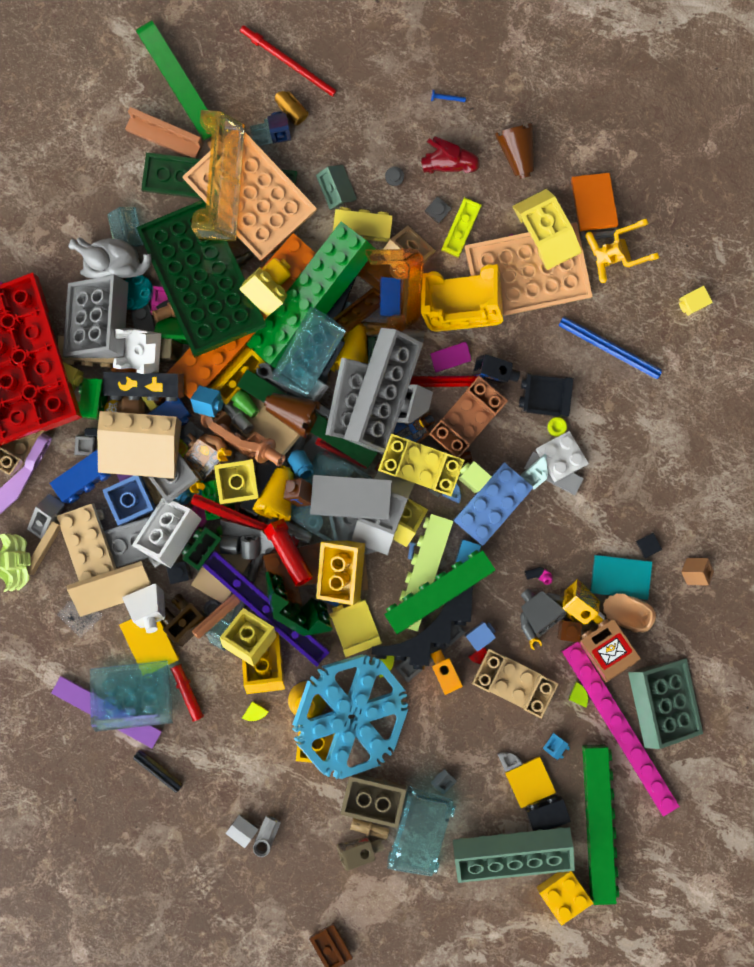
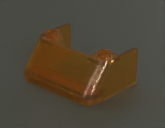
M416 249L365 250L371 265L390 264L391 275L396 279H402L400 314L392 315L385 319H365L362 321L363 327L367 335H379L381 328L396 329L402 332L417 322L420 317L424 258L421 252Z

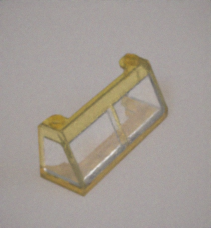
M201 110V126L206 130V134L212 135L206 209H199L193 214L191 228L198 239L237 241L246 127L241 122L221 111Z

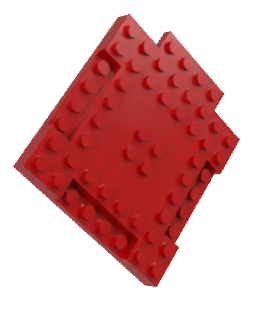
M33 272L0 285V446L41 430L48 431L82 418L47 313L49 309L39 277Z

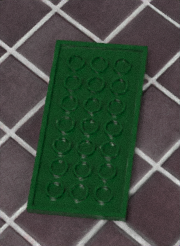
M203 200L136 227L147 253L151 254L153 267L194 358L267 327L259 308L240 290L245 278L212 209Z

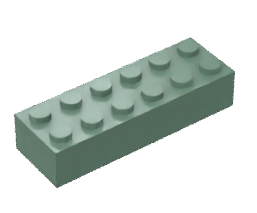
M570 827L453 840L458 883L575 871L574 847Z

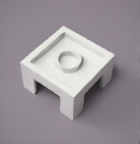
M135 328L115 330L116 339L125 338L124 357L114 358L113 368L137 369V373L141 374L159 372L161 333Z

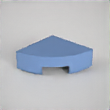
M456 483L452 496L442 494V496L459 504L461 491Z

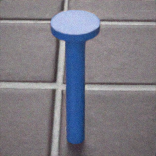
M432 90L431 101L434 98L459 102L466 101V97L437 94L435 90Z

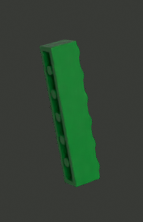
M474 551L468 555L469 559L464 563L459 561L451 566L452 571L447 574L443 571L435 577V582L431 584L426 582L420 586V591L415 595L411 592L402 598L404 602L398 606L394 603L386 608L387 613L384 615L396 634L398 635L495 572L496 569L484 551Z

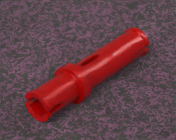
M182 664L170 668L177 683L175 686L180 690L192 721L203 718L204 715L189 684L191 681L187 679Z

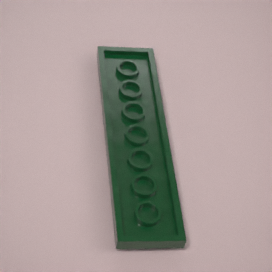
M146 152L142 192L202 199L182 178L201 159ZM280 169L296 186L298 172Z

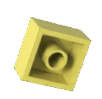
M243 608L221 635L220 640L225 649L254 667L277 635L272 625Z

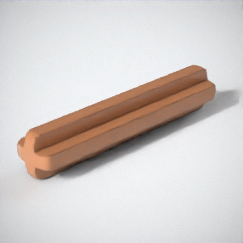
M232 594L192 630L194 636L198 639L204 636L240 603V599Z

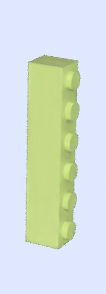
M433 514L425 518L423 528H426L424 536L420 535L417 546L420 548L418 554L414 553L411 564L414 567L412 572L408 571L405 580L408 586L406 591L402 590L399 601L404 602L402 598L411 592L413 595L420 591L419 587L426 582H429V584L434 582L453 524L452 520ZM421 620L408 629L418 632Z

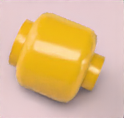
M273 258L262 269L268 272L271 279L280 286L291 276L288 270L291 267L284 259L280 261L277 258Z

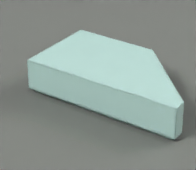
M546 454L541 456L521 474V477L534 487L533 489H536L548 477Z

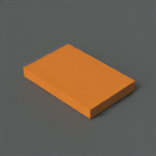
M610 173L572 177L571 183L579 231L618 227Z

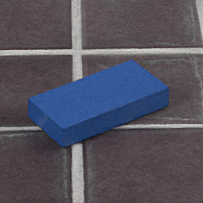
M381 278L380 316H400L401 279Z

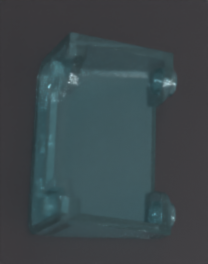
M408 787L395 840L387 858V869L431 877L433 873L437 874L439 868L437 859L450 817L453 818L456 806H453L452 799Z

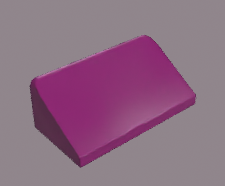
M467 342L430 353L435 373L472 361Z

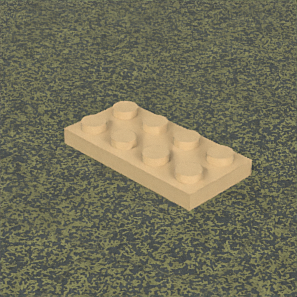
M94 503L57 516L79 581L117 569Z

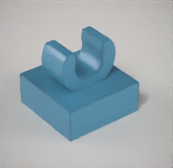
M555 733L552 734L543 747L547 753L557 760L559 758L563 759V752L565 749L569 750L570 748L569 744Z

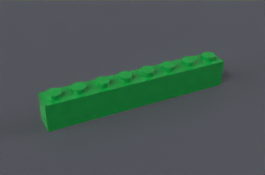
M605 744L582 745L590 898L594 903L593 905L617 904L616 898H619V887L615 883V878H618V868L614 864V859H617V848L613 845V839H616V829L612 826V820H615V810L611 807V800H614V790L610 788V781H613V771L609 769V761H612L611 749L608 750Z

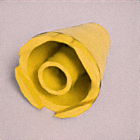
M360 323L343 336L345 344L331 368L333 372H335V369L339 370L341 358L369 364L366 328Z
M280 466V468L275 469L254 504V512L269 519L275 517L279 518L278 520L284 519L285 522L290 521L292 503L283 498L286 480L294 479V473L291 472L292 469L286 466Z
M307 681L296 684L289 693L288 704L294 715L297 713ZM316 694L312 699L307 714L308 719L319 716L325 709L326 702L319 694Z

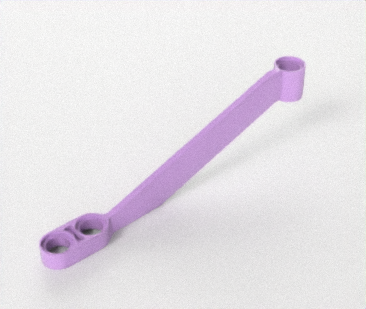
M44 433L40 434L26 458L24 467L0 488V514L21 495L33 471L39 465L51 443L52 438Z

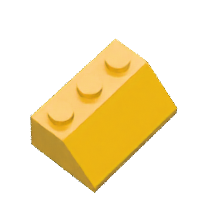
M348 540L321 542L316 599L354 605L360 600L365 543Z

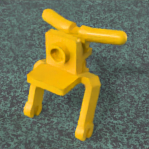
M647 219L616 230L614 233L616 241L611 244L602 245V248H599L592 232L586 233L585 237L594 256H597L598 259L596 264L601 283L607 281L605 268L607 266L622 261L624 267L630 268L647 261L659 259L658 253H654L632 261L625 239H619L620 234L648 225Z

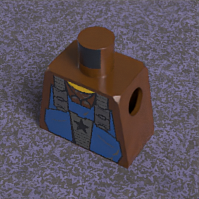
M428 413L411 423H396L393 434L416 443H421L429 436L426 428L434 424L435 420L431 413Z

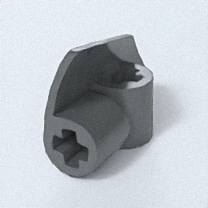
M223 519L220 520L223 534L219 545L221 554H242V558L250 560L258 558L260 554H269L274 549L272 541L268 540L263 530Z

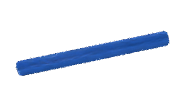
M566 317L561 319L559 323L561 328L655 379L660 377L662 369Z

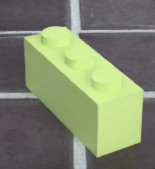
M473 461L470 464L467 462L463 465L458 479L471 491L477 493L492 476Z

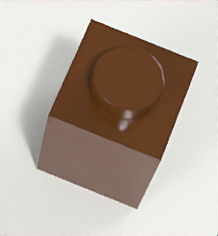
M302 478L286 480L283 499L297 507L311 505L312 484Z
M562 619L559 621L557 638L580 643L582 623Z

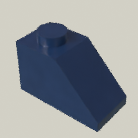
M274 112L271 116H267L273 144L291 141L286 113Z

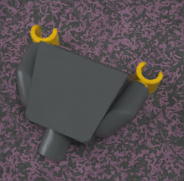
M527 589L521 594V597L526 602L521 607L523 610L520 615L521 629L533 650L535 649L532 644L537 641L542 646L539 637L564 617L574 621L571 614L562 608L564 600L562 596L543 591L535 596L531 589Z

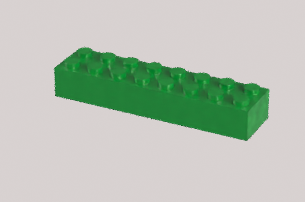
M340 222L286 292L287 297L283 304L265 319L267 327L256 331L246 345L269 365L282 372L377 249L343 222Z

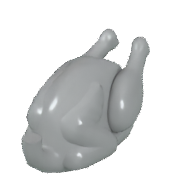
M79 237L77 240L71 239L68 245L70 249L78 251L83 256V269L80 270V273L90 279L111 275L119 278L136 277L143 275L151 264V254H143V262L140 263L137 250L121 239L107 238L90 244Z

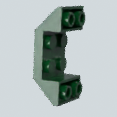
M270 571L265 573L268 598L275 620L302 636L332 631L331 617L324 602L311 598L303 607L296 602L293 603L288 600L283 578Z

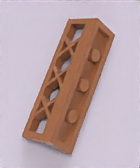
M132 107L129 108L130 119L125 128L126 131L188 158L197 159L203 146L201 137Z

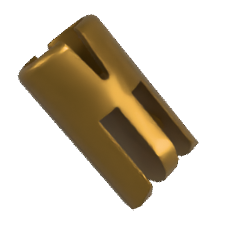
M281 91L276 94L275 102L294 125L301 124L308 117V111L290 91Z

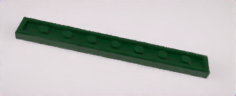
M248 369L237 384L238 387L263 403L268 395L271 396L272 393L287 395ZM316 413L318 417L311 433L368 468L378 452L343 438L325 435L328 420Z

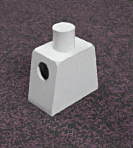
M156 583L122 597L132 621L138 627H145L147 633H154L158 630L156 622L165 618L164 591Z

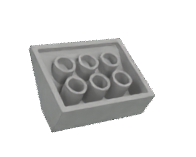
M115 275L68 283L63 357L108 359L124 356L125 338L116 339L115 330L126 328L128 282Z

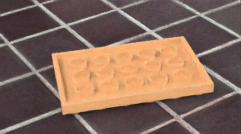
M239 125L182 177L261 262L317 211V208Z
M577 222L570 224L581 248V254L547 270L538 255V248L530 233L527 232L465 245L470 276L480 275V270L485 265L498 264L503 316L592 298Z

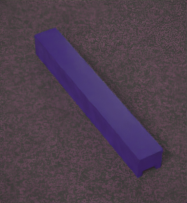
M213 550L202 566L259 617L272 625L276 632L317 667L325 656L330 653V650L313 635L302 636L275 620L268 596L218 551Z

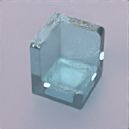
M267 118L264 119L263 124L250 126L252 140L258 146L273 143Z
M221 619L206 635L211 644L225 651L226 649L222 646L220 637L230 623Z

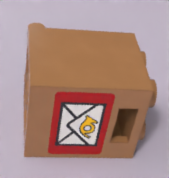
M608 619L598 624L596 631L589 630L584 633L580 641L581 647L605 683L641 659L614 619L611 621ZM609 630L611 635L595 645L593 640Z

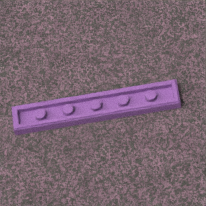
M60 676L51 692L53 695L150 748L154 747L162 732L159 728L64 676Z

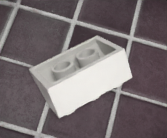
M162 497L132 546L171 568L202 519L191 509L175 501L168 504Z

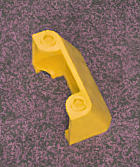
M498 264L485 265L481 268L480 275L445 280L436 271L422 273L421 314L428 329L441 332L501 324L503 322V305Z

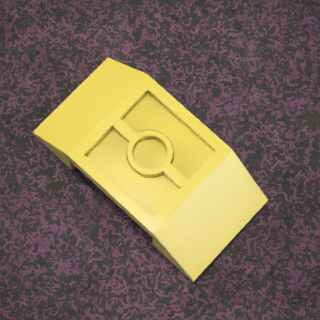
M545 189L512 206L520 222H524L538 248V255L547 270L582 253L573 227L556 197L550 191Z
M391 434L378 471L452 496L464 459Z

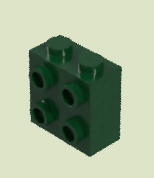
M205 525L203 528L198 527L193 534V538H195L191 544L188 542L181 551L183 554L182 560L198 571L221 540L220 535Z

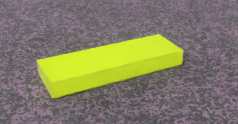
M464 197L441 251L459 258L482 206L481 204Z

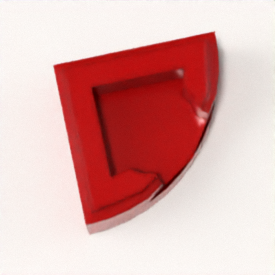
M483 647L478 652L474 651L468 658L477 664H481L487 649Z

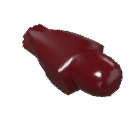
M434 136L433 140L430 138L427 140V143L436 151L426 153V157L421 158L424 173L429 172V174H433L435 171H463L464 173H472L480 167V160L477 155Z

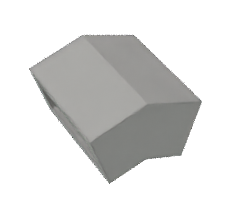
M238 815L225 834L245 848L258 829Z

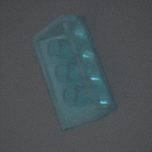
M311 306L273 371V380L308 397L346 330L328 315Z

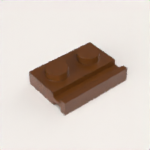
M373 253L357 274L360 279L379 292L382 277L399 278L401 280L404 278L375 253Z
M334 923L309 937L325 967H340L348 960L353 959L350 950Z

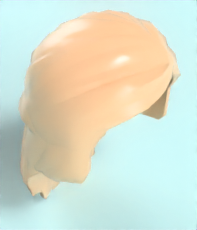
M616 593L613 596L609 595V598L605 599L603 603V612L606 614V618L614 619L618 626L629 629L633 633L647 632L655 623L656 614L653 607L638 598L630 597L623 593Z

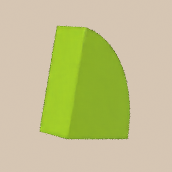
M575 682L568 699L587 708V692L581 684Z

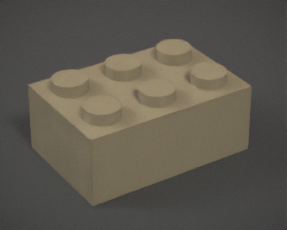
M360 774L349 776L340 815L398 828L406 794V785Z

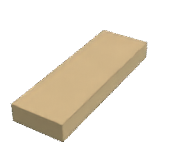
M58 521L51 522L31 556V566H27L29 575L35 574L61 530Z

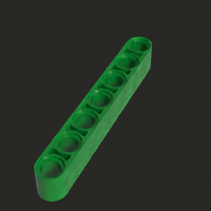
M151 20L137 28L138 36L202 139L205 141L220 132L219 127L154 22Z

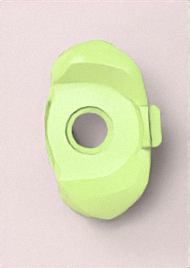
M1 534L0 538L3 542V547L0 551V578L6 584L4 592L15 589L19 591L30 578L27 566H31L30 553L26 552L27 541L17 534Z

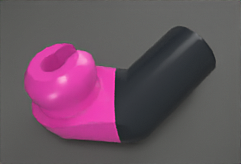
M543 567L524 571L527 580L538 578L545 585H549L553 581L552 574Z

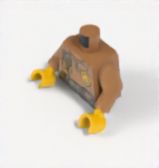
M189 433L183 439V442L190 448L184 455V459L199 478L190 487L192 493L198 494V489L203 490L205 488V484L201 483V480L204 481L215 471L214 465H220L222 461L228 462L227 456H231L232 451L226 447L221 437L204 434L197 440Z

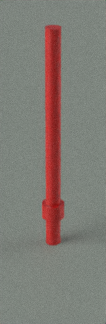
M245 25L241 27L240 32L250 38L253 44L256 46L260 45L320 89L334 97L337 90L264 40V36L258 32H253Z

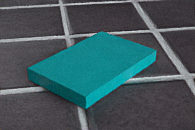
M594 555L590 592L612 596L616 593H623L630 597L648 600L652 562Z

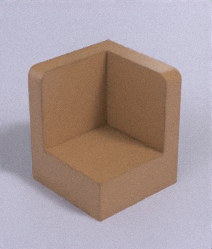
M687 558L681 573L687 585H709L714 570L709 558Z

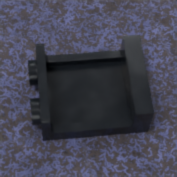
M527 373L525 377H522L521 389H524L523 396L519 398V408H522L521 413L562 418L569 417L574 378L566 377L563 379Z

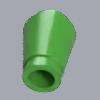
M239 390L232 397L233 405L250 418L258 414L259 409L248 392Z

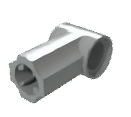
M265 816L253 845L255 855L265 857L269 854L281 821ZM264 842L268 848L265 851H260L257 848V844Z

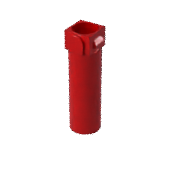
M281 519L271 522L264 529L268 540L272 541L296 587L307 583L313 576L290 536L285 520Z

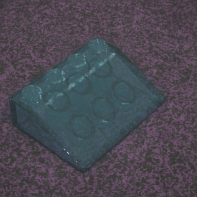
M168 661L90 669L91 726L95 732L173 723Z

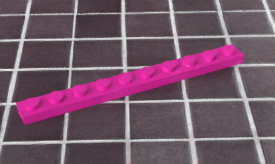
M575 642L563 649L561 652L661 815L664 817L680 807L580 643Z

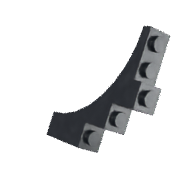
M473 586L447 602L438 617L417 636L390 646L372 647L371 655H375L377 659H387V656H394V660L406 661V657H409V665H413V669L425 670V666H429L431 643H434V647L445 648L446 644H450L451 621H455L454 625L466 626V622H471Z

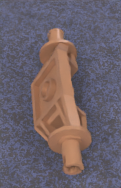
M222 410L218 411L215 418L199 414L203 427L211 429L218 437L223 439L224 443L247 458L256 460L259 463H265L267 460H270L277 466H281L284 463L286 457L275 450V440L271 438L266 439L257 432H254L247 439L237 432L234 434L229 428L231 418Z

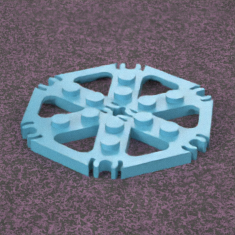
M361 654L324 665L322 667L325 671L317 670L320 673L319 679L313 676L310 677L314 685L310 681L306 683L292 724L294 725L293 730L295 732L301 731L299 736L294 737V740L297 741L298 747L318 770L330 777L333 770V777L343 779L381 766L377 760L384 763L382 755L386 753L391 756L390 750H395L408 712V708H406L408 703L401 702V699L407 697V694L403 693L406 690L385 664L373 657L371 663H369L370 656ZM357 667L347 695L335 681V675L340 671ZM383 675L392 686V692L368 700L376 677ZM316 694H319L333 711L308 719L307 714L312 699ZM352 714L355 715L354 719H353V718H351V719L348 718L349 715H352ZM395 714L396 722L389 739L384 740L370 722ZM334 734L327 758L322 760L312 749V743L316 739ZM356 737L370 754V758L364 763L349 767L347 761Z

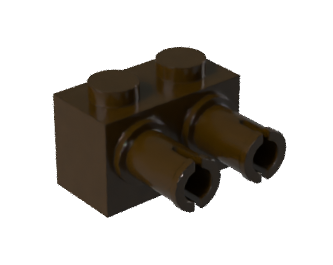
M177 594L175 596L177 599L173 598L171 602L179 609L180 613L174 617L168 608L165 607L163 622L167 626L163 631L175 644L183 647L194 636L192 630L207 616L197 605L191 602L188 603L181 594Z

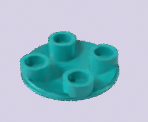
M143 275L125 279L128 282L127 309L138 310L149 303L153 295L151 281Z

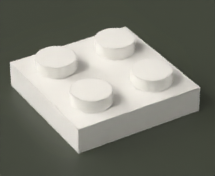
M570 431L536 449L539 457L544 454L547 455L548 472L554 483L589 464Z

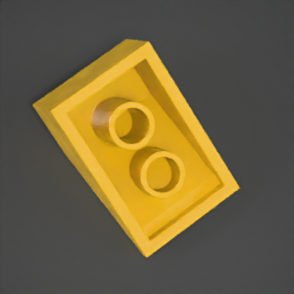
M276 632L277 637L254 667L242 660L243 686L247 694L285 690L281 643L278 632Z

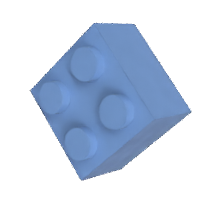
M132 476L102 490L117 525L127 524L153 512L156 508L142 476Z

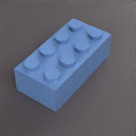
M504 462L492 474V477L484 487L472 497L452 521L483 546L534 487Z

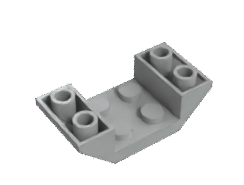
M378 471L374 479L392 480L389 520L358 518L351 541L365 543L366 548L388 555L395 532L415 483Z

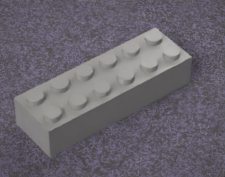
M380 329L344 439L369 450L384 453L389 437L394 432L423 345L422 342L396 329Z

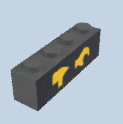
M103 372V395L117 400L122 399V396H129L128 400H140L141 396L147 397L149 401H159V397H166V401H177L179 397H184V374Z

